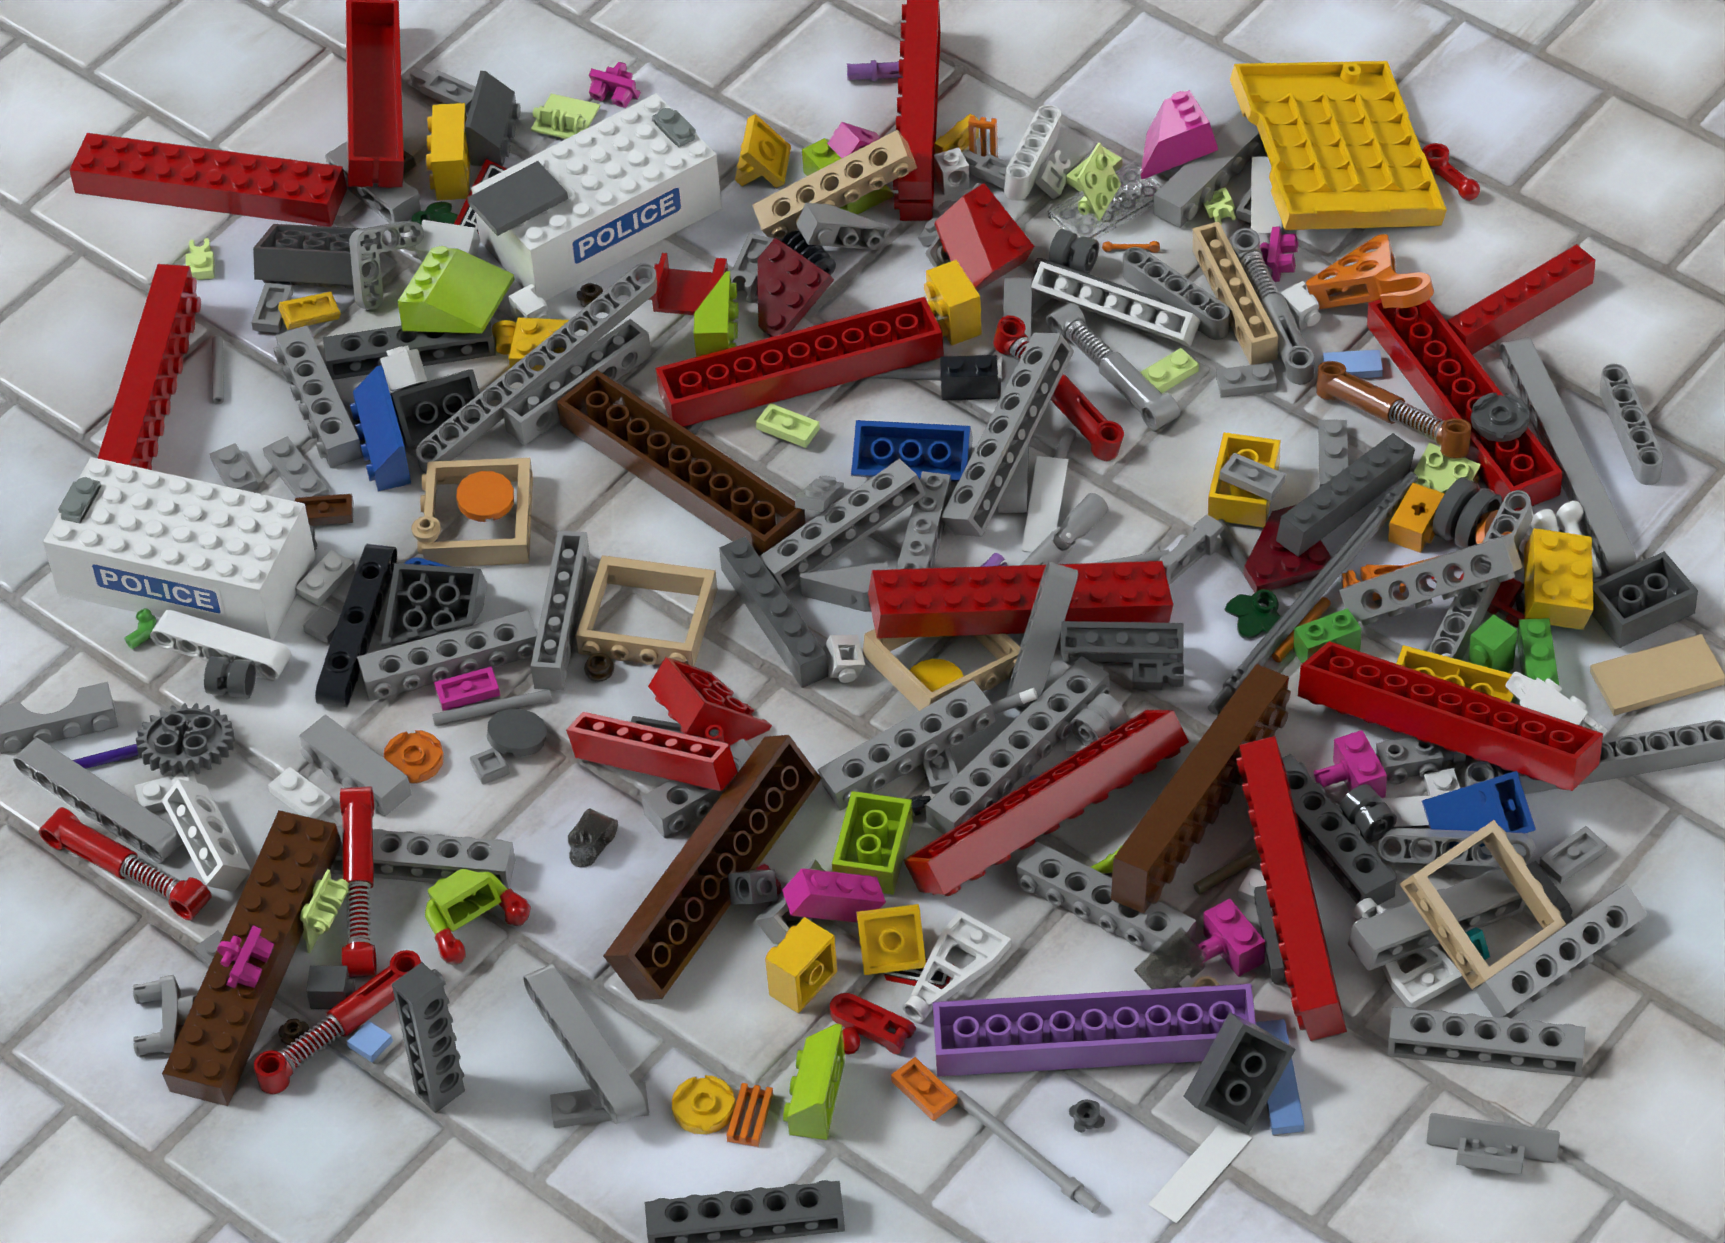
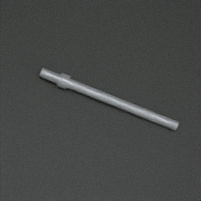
M962 1090L956 1093L957 1104L1059 1185L1064 1195L1071 1200L1076 1199L1092 1213L1099 1209L1101 1203L1084 1190V1185L1075 1177L1069 1178Z

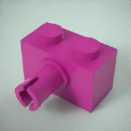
M1363 730L1335 738L1333 762L1335 765L1314 770L1315 782L1320 783L1324 788L1344 781L1349 792L1359 785L1367 784L1375 790L1380 798H1385L1387 774Z
M1230 898L1204 912L1203 934L1207 940L1189 948L1193 961H1196V965L1200 966L1220 954L1235 974L1240 977L1265 963V940Z

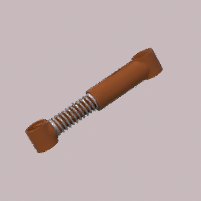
M1325 361L1318 365L1316 393L1319 397L1326 400L1339 399L1390 424L1397 423L1411 429L1420 435L1436 441L1440 445L1441 453L1447 457L1463 458L1469 454L1471 424L1466 420L1453 418L1442 421L1438 417H1434L1408 403L1406 404L1404 398L1346 372L1345 365L1340 362Z

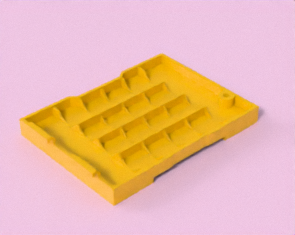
M1388 61L1234 64L1230 82L1243 117H1247L1249 122L1257 126L1272 167L1269 175L1272 185L1271 194L1285 230L1442 226L1447 209L1409 120L1408 111Z

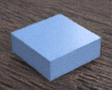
M368 1020L347 1043L350 1049L373 1063L393 1042L391 1034Z

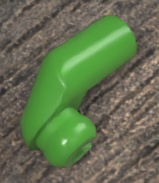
M147 608L137 612L136 619L139 621L137 630L124 638L131 649L150 639V633L156 626V617Z

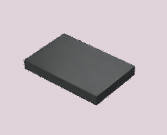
M536 161L467 197L470 207L499 236L567 200L568 194L539 161Z

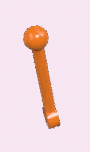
M1106 241L1103 243L1102 249L1105 252H1110L1112 249L1140 247L1156 253L1160 250V243L1152 241L1149 244H1112Z

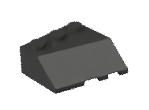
M395 563L381 646L472 626L483 610L487 581L481 569Z

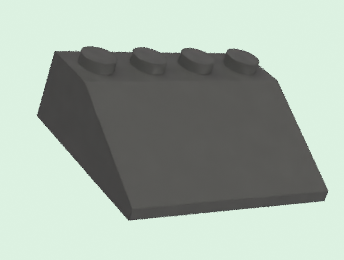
M273 224L253 248L254 280H263L264 283L273 284L280 281H288L291 285L317 283V286L320 287L341 284L345 288L354 289L349 239L354 231L362 228ZM364 238L363 241H360V245L373 243V239ZM368 262L362 266V274L364 277H367L371 270Z

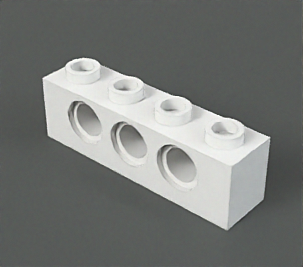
M178 779L164 796L162 802L205 885L234 892L251 869L207 786Z

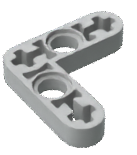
M400 221L358 229L351 234L349 246L354 295L359 307L375 310L382 304L383 288L379 253L419 245L424 236L423 227L419 223ZM388 230L391 233V241L388 245H384L382 236ZM410 230L413 231V234L410 235L409 238L401 237L400 233L410 232ZM364 238L373 239V243L360 245V241H363ZM368 262L371 266V272L367 277H364L362 266ZM364 282H371V285L366 284L367 286H365ZM372 293V298H369L368 301H366V296Z

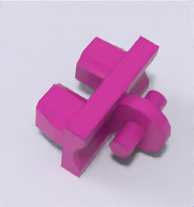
M618 62L614 68L608 66L606 72L591 68L589 73L592 81L589 89L591 98L604 101L607 92H613L614 94L611 98L613 104L623 108L627 107L632 98L638 100L641 92L636 90V82L632 80L633 74L627 72L625 63Z
M1280 226L1272 227L1270 244L1263 242L1260 245L1263 260L1272 269L1271 277L1274 282H1280L1281 273L1295 272L1294 254L1284 253L1298 252L1299 246L1296 234L1282 235Z
M252 926L242 948L239 947L241 938L238 936H233L230 942L221 941L219 943L217 951L223 956L220 962L221 965L229 967L231 961H236L226 985L235 989L237 984L240 983L255 988L262 969L248 963L249 958L252 956L266 963L274 947L272 942L260 936L262 929Z

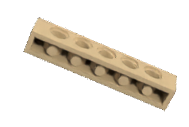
M896 130L756 202L752 206L763 233L767 237L780 240L791 231L798 230L796 224L805 203L829 204L841 208L848 203L859 200L860 197L874 190L881 189L885 184L899 177L906 176L909 172L916 169L917 165L908 142Z
M1220 222L1193 228L1192 252L1215 297L1229 307L1230 326L1249 364L1255 365L1277 360L1278 335Z

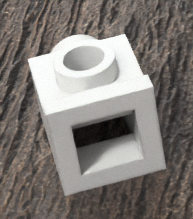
M1304 281L1280 292L1284 296L1300 331L1319 322L1321 319V314L1318 312L1319 303L1314 295L1306 291V283Z
M533 284L509 295L511 315L516 321L518 317L550 319L546 313L548 312V306L542 297L538 298L536 296Z
M830 635L823 647L827 656L830 678H839L840 682L843 683L852 682L859 677L865 666L858 635Z

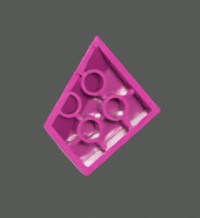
M1190 90L1176 92L1170 98L1165 99L1146 134L1140 174L1142 180L1218 151L1210 122Z

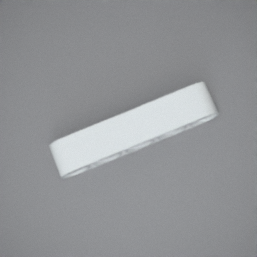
M1043 105L1036 111L1006 168L1004 195L1008 199L1019 201L1026 199L1029 195L1042 163L1046 162L1059 137L1061 110L1058 107Z
M166 610L150 633L152 641L158 646L200 660L208 661L211 656L229 658L231 663L235 659L253 661L256 668V677L275 681L279 678L292 656L290 650L277 641L174 610Z

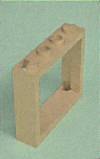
M530 457L427 462V473L422 474V490L425 491V495L420 496L421 512H424V516L435 518L437 485L460 484L470 474L479 471H494L504 475L510 482L518 481L515 538L439 541L428 544L417 541L418 554H423V558L451 567L529 564L533 472Z
M602 555L576 634L578 653L589 656L602 653L618 661L626 660L647 665H661L665 657L695 666L718 590L716 570ZM607 584L699 596L685 643L592 631Z
M875 629L864 635L863 656L920 711L972 680L984 692L1011 678L1020 646L1007 634L973 635L998 660L934 692H931L890 652L919 637L877 639Z
M1495 820L1400 883L1471 989L1487 981L1567 925L1562 919L1559 909L1551 903L1545 894L1542 884L1531 874L1524 858L1516 852L1509 842L1506 832L1498 826ZM1481 840L1543 928L1490 966L1487 965L1428 879V876Z

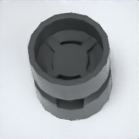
M1060 229L1052 240L1049 250V261L1066 267L1070 265V268L1088 274L1096 263L1099 253V242L1086 236L1078 238L1077 233Z
M211 656L207 661L204 673L205 692L224 696L229 692L231 697L249 699L252 695L256 679L254 662L235 659L231 663L229 658Z
M1359 785L1352 789L1340 803L1344 816L1351 824L1357 826L1366 842L1372 843L1382 839L1387 831L1394 828L1397 822V816L1385 802H1382L1380 796L1370 785Z

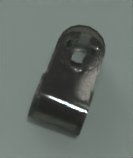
M591 808L587 809L568 835V844L571 847L569 852L571 863L580 868L591 866L615 837L618 829V820Z

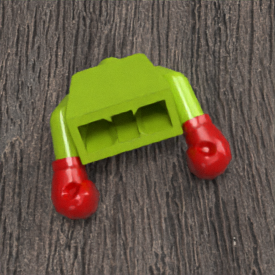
M460 869L447 878L439 879L434 886L428 889L427 892L430 900L426 904L425 918L435 934L434 939L438 945L440 958L447 964L458 965L466 957L465 947L460 939H455L451 931L454 932L497 904L505 911V922L507 924L521 926L528 920L531 906L525 898L515 893L511 888L507 889L493 873Z

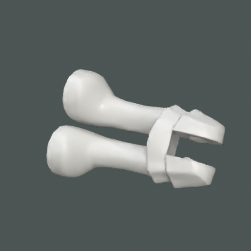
M1570 501L1559 508L1556 516L1551 509H1543L1533 515L1530 526L1532 529L1537 528L1559 532V527L1564 533L1582 535L1579 523L1584 516V511L1578 501ZM1592 548L1593 579L1601 576L1600 559L1596 557L1595 550Z

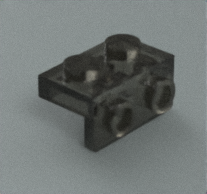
M1180 927L1136 966L1134 971L1151 989L1182 988L1179 983L1186 976L1189 975L1191 978H1194L1204 969L1205 964L1203 961L1207 954Z

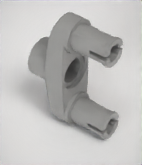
M174 975L160 977L159 980L149 983L134 984L133 996L136 1004L162 999L163 1029L158 1033L139 1037L135 1036L133 1038L136 1056L163 1051L165 1054L171 1053L196 996L182 997Z

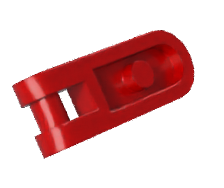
M840 993L830 1002V1015L835 1023L842 1024L845 1028L855 1027L858 1034L885 1046L893 1054H900L905 1047L904 1041L906 1038H911L916 1031V1026L910 1020L854 994ZM890 1027L896 1030L894 1034L888 1032Z

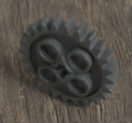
M183 703L181 709L178 710L172 705L170 712L161 709L159 710V717L150 715V722H143V729L137 731V750L139 758L143 759V764H150L151 771L160 768L161 775L172 771V777H175L178 772H183L184 776L188 777L189 772L192 770L199 775L201 772L200 768L203 767L207 770H212L211 763L222 764L221 757H229L228 750H233V742H235L232 722L228 721L227 715L220 716L219 709L211 712L210 705L199 709L198 703L194 704L192 708H188L186 703Z

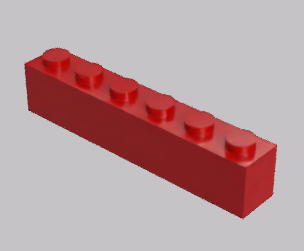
M1576 244L1448 319L1447 323L1473 355L1593 284L1596 260Z
M582 712L566 729L575 758L717 791H722L738 773L730 745L727 743L588 712Z

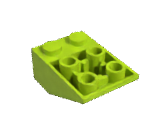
M730 271L724 273L694 313L693 334L696 357L737 346L736 343H733V340L738 339V324L734 320L739 319L738 302H733V299H737V284L731 283Z

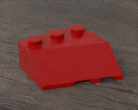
M985 183L963 195L934 223L944 251L948 253L950 261H958L977 291L1025 263L1035 247Z
M665 657L648 685L656 695L655 700L666 707L669 711L668 716L681 725L680 730L686 735L706 739V728L710 725H719L723 729L724 743L731 746L741 739L747 741L763 734L772 727L767 720L753 717L754 709L748 704L732 697L734 692L711 672Z

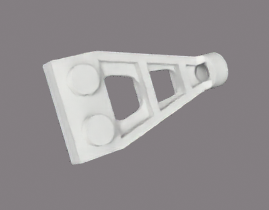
M1365 898L1354 907L1352 914L1357 920L1381 914L1385 909L1380 905L1378 906L1372 898ZM1436 946L1417 952L1427 963L1408 973L1401 971L1397 961L1382 966L1391 988L1407 1007L1416 1008L1462 982L1463 976L1457 967Z
M959 911L942 930L911 993V997L903 1005L904 1013L912 1021L922 1023L933 1010V1002L946 1001L993 968L1011 947V938ZM954 946L976 957L972 963L961 969L946 961L950 949ZM937 970L953 978L943 989L929 983Z

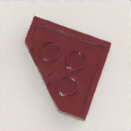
M774 238L757 258L759 328L770 337L791 332L834 281L830 274L777 238Z
M1296 505L1272 511L1244 566L1243 575L1254 593L1262 589L1274 590L1314 579L1332 558L1321 540L1299 557L1276 541L1281 516Z

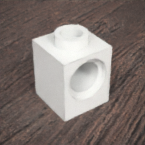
M959 147L934 155L935 180L944 196L970 189L969 165Z

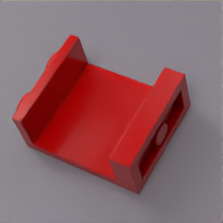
M662 253L659 264L655 263L654 265L658 288L656 293L648 299L652 300L653 312L694 315L695 311L724 273L728 271L727 258H716L713 271L702 272L669 269L667 253Z

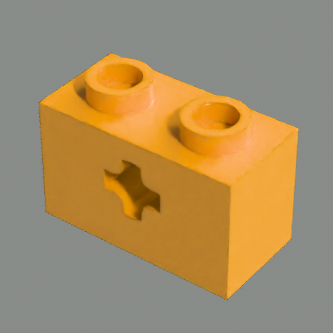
M1412 483L1389 522L1388 542L1421 553L1425 544L1431 543L1435 536L1432 530L1433 520L1445 493Z

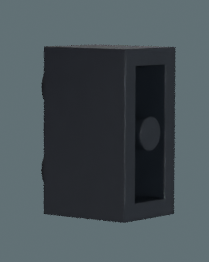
M997 355L940 357L942 401L998 399Z

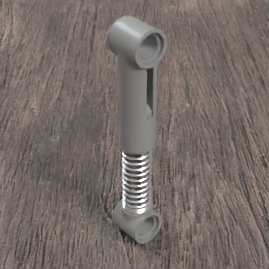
M1249 228L1239 229L1232 236V248L1278 335V352L1286 367V376L1294 384H1306L1314 377V353L1307 347L1284 296L1279 294L1277 287H1275V283L1262 257L1258 233Z
M1070 302L1047 315L1046 321L1051 333L1062 334L1063 337L1073 342L1099 368V373L1140 411L1142 419L1151 430L1155 431L1180 416L1179 406L1172 395L1166 392L1162 394L1119 352H1113L1107 344L1086 326L1084 315L1075 303Z

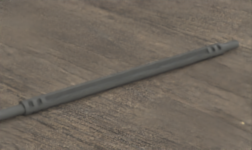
M1409 472L1395 489H1391L1224 682L1222 691L1208 706V710L1212 714L1216 715L1219 713L1256 664L1263 666L1397 510L1411 484L1418 481V476L1415 473Z

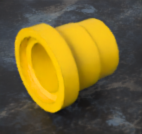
M502 320L492 326V333L495 337L496 351L503 355L510 354L516 322Z

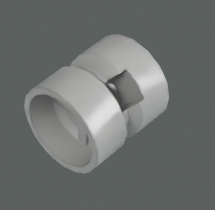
M1101 693L1088 704L1087 709H1083L1070 722L1071 730L1075 737L1087 747L1126 723L1127 714L1114 697Z

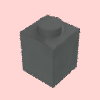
M310 966L306 989L310 1009H332L355 992V979L350 978L347 966Z

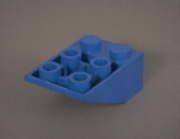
M1517 771L1421 801L1430 829L1478 831L1495 820L1498 826L1503 828L1505 832L1525 834L1536 830ZM1450 842V849L1459 844V842ZM1484 843L1480 844V847L1486 846Z

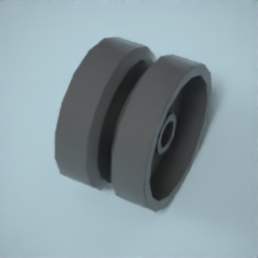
M1459 478L1449 487L1436 510L1432 529L1434 534L1447 541L1455 539L1456 545L1462 549L1476 545V527L1482 521L1480 517L1486 512L1499 510L1503 501L1502 497L1489 489H1482L1480 491L1479 485L1468 478Z

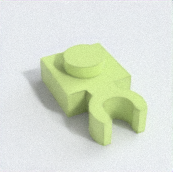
M1226 187L1214 191L1211 201L1203 203L1209 218L1214 217L1215 222L1219 221L1221 225V220L1225 217H1231L1232 221L1236 219L1233 210L1235 206Z
M208 238L204 239L205 243L200 247L195 246L194 239L189 241L191 253L186 254V266H190L192 277H195L196 280L215 278V259Z

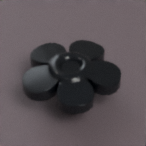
M918 795L910 798L915 816L921 814L920 810L931 800L930 796Z

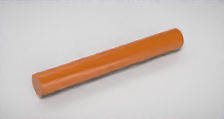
M1321 597L1296 627L1319 619L1331 605L1330 600L1326 597ZM1294 629L1272 654V658L1276 662L1280 663L1293 649Z

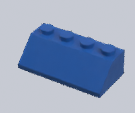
M382 365L376 366L353 391L355 403L350 404L353 421L359 420V423L355 424L359 441H365V444H360L364 461L370 460V464L366 465L369 481L375 480L379 492L411 484L405 446Z
M856 420L851 476L874 477L892 463L901 459L917 474L919 480L922 471L948 474L951 475V482H959L971 458L973 442L971 426Z

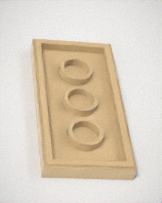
M1702 634L1590 665V673L1613 716L1725 685V674Z

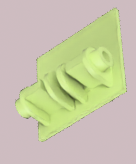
M551 93L544 106L534 108L533 118L537 119L531 131L567 139L589 128L600 108V104Z
M1097 143L1077 177V181L1084 193L1083 198L1078 202V211L1083 215L1094 213L1097 220L1100 221L1121 183L1101 143Z
M1429 442L1413 473L1418 476L1416 484L1446 493L1449 487L1461 477L1478 483L1479 476L1476 474L1481 464L1465 457H1447L1441 453L1439 446Z
M327 869L322 880H317L313 889V898L309 904L306 903L301 911L300 920L304 926L303 939L306 940L307 953H311L319 935L329 930L338 913L337 910L340 909L341 903H343L349 892L348 882L341 878L337 879V881L332 880L329 869Z

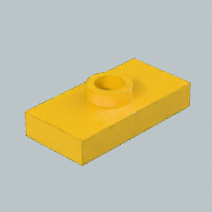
M331 291L279 302L278 306L287 330L337 320L341 315Z

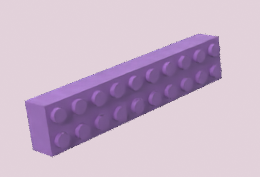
M1236 984L933 1002L937 1077L1203 1061L1230 1012L1256 1025L1252 985Z

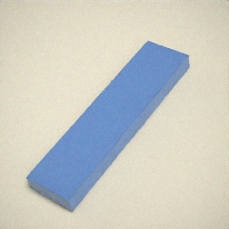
M1285 1019L1256 1022L1257 1026L1289 1044ZM1292 1057L1266 1102L1272 1135L1304 1132V1120Z

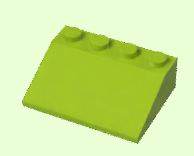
M446 246L431 248L397 301L402 331L482 334L515 280L514 274L458 248H447Z

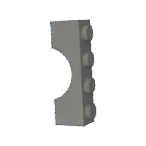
M108 682L78 688L74 700L67 707L54 713H34L27 710L20 702L0 706V754L24 749L35 738L45 743H50L118 727Z

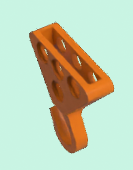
M1387 234L1375 236L1306 281L1308 292L1317 299L1319 309L1372 302L1380 298L1384 308H1409L1426 302L1434 294L1433 284L1428 274L1422 272L1396 273L1395 257ZM1377 249V250H1375V251L1365 253V252H1367L1368 250ZM1357 262V263H1355V264H1353V265L1345 266V265H1347V264H1349V263ZM1329 276H1335V277H1333V278L1324 280L1325 278H1327V277H1329ZM1337 292H1341V293L1338 294V295L1329 296V295H1331V294H1334V293H1337Z

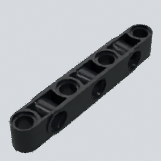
M375 544L365 545L317 682L315 692L317 704L348 707L360 676L357 657L368 652L392 580L394 564L397 563L398 553L396 547Z

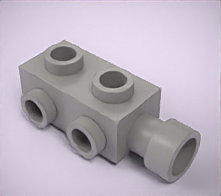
M1414 736L1398 740L1389 739L1376 743V756L1387 774V781L1390 780L1392 784L1404 783L1408 777L1418 775L1424 779V774L1441 771L1443 769V762L1452 761V763L1466 761V754L1448 751L1443 746L1431 742H1422Z

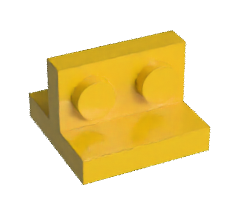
M756 114L747 118L735 181L744 186L763 176L775 188H778L785 184L791 145Z
M919 904L856 912L864 975L925 967L926 959Z

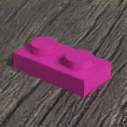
M492 666L434 682L442 711L500 696Z

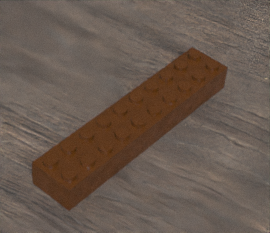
M598 370L557 401L561 426L731 541L746 537L758 556L806 524L805 510L795 508L794 500Z
M1259 664L1254 666L1114 856L1111 900L1143 914L1151 904L1158 902L1162 888L1166 883L1170 884L1173 881L1180 863H1186L1193 845L1201 842L1206 827L1209 824L1215 823L1219 809L1223 804L1227 805L1230 802L1235 787L1243 784L1236 758L1242 757L1239 745L1273 737L1278 728L1282 729L1286 724L1289 714L1286 711V705L1291 695V691L1288 690V676Z
M790 735L765 736L603 955L638 1000L664 998L731 905L728 874L756 870L822 779Z
M278 810L221 941L230 942L233 936H238L241 938L239 947L242 948L252 926H256L262 929L260 936L274 944L273 950L266 963L252 956L249 958L248 963L262 969L255 988L238 983L235 989L226 984L236 961H231L229 967L221 965L220 962L223 956L216 950L162 1072L170 1092L224 1106L229 1105L303 934L304 926L300 920L301 911L306 903L309 904L313 898V889L317 880H322L327 869H331L342 844L335 823Z

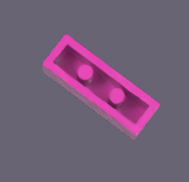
M801 868L782 889L791 916L858 923L856 912L880 909L886 903L878 878L874 876Z

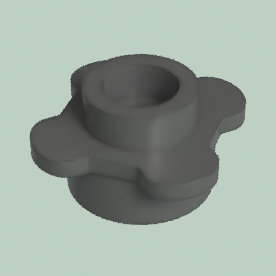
M1081 1100L1069 1108V1115L1074 1118V1129L1077 1132L1082 1133L1086 1129L1093 1127L1101 1128L1105 1124L1104 1117L1100 1116V1104L1096 1101Z

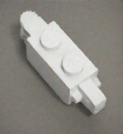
M1515 671L1505 685L1520 701V706L1580 726L1585 724L1592 730L1603 733V736L1608 731L1600 723L1589 717V713L1585 710L1587 705L1575 696L1568 699L1560 693L1562 688L1548 678L1545 682L1538 677L1536 680H1533Z

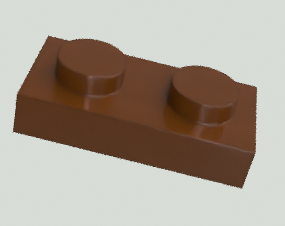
M352 494L295 498V502L305 504L310 526L353 523L354 501Z

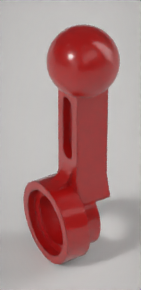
M1432 143L1422 149L1430 169H1434V174L1441 176L1457 189L1462 199L1470 201L1478 197L1480 193L1478 182L1474 179H1468L1449 164V149L1447 146L1440 143Z

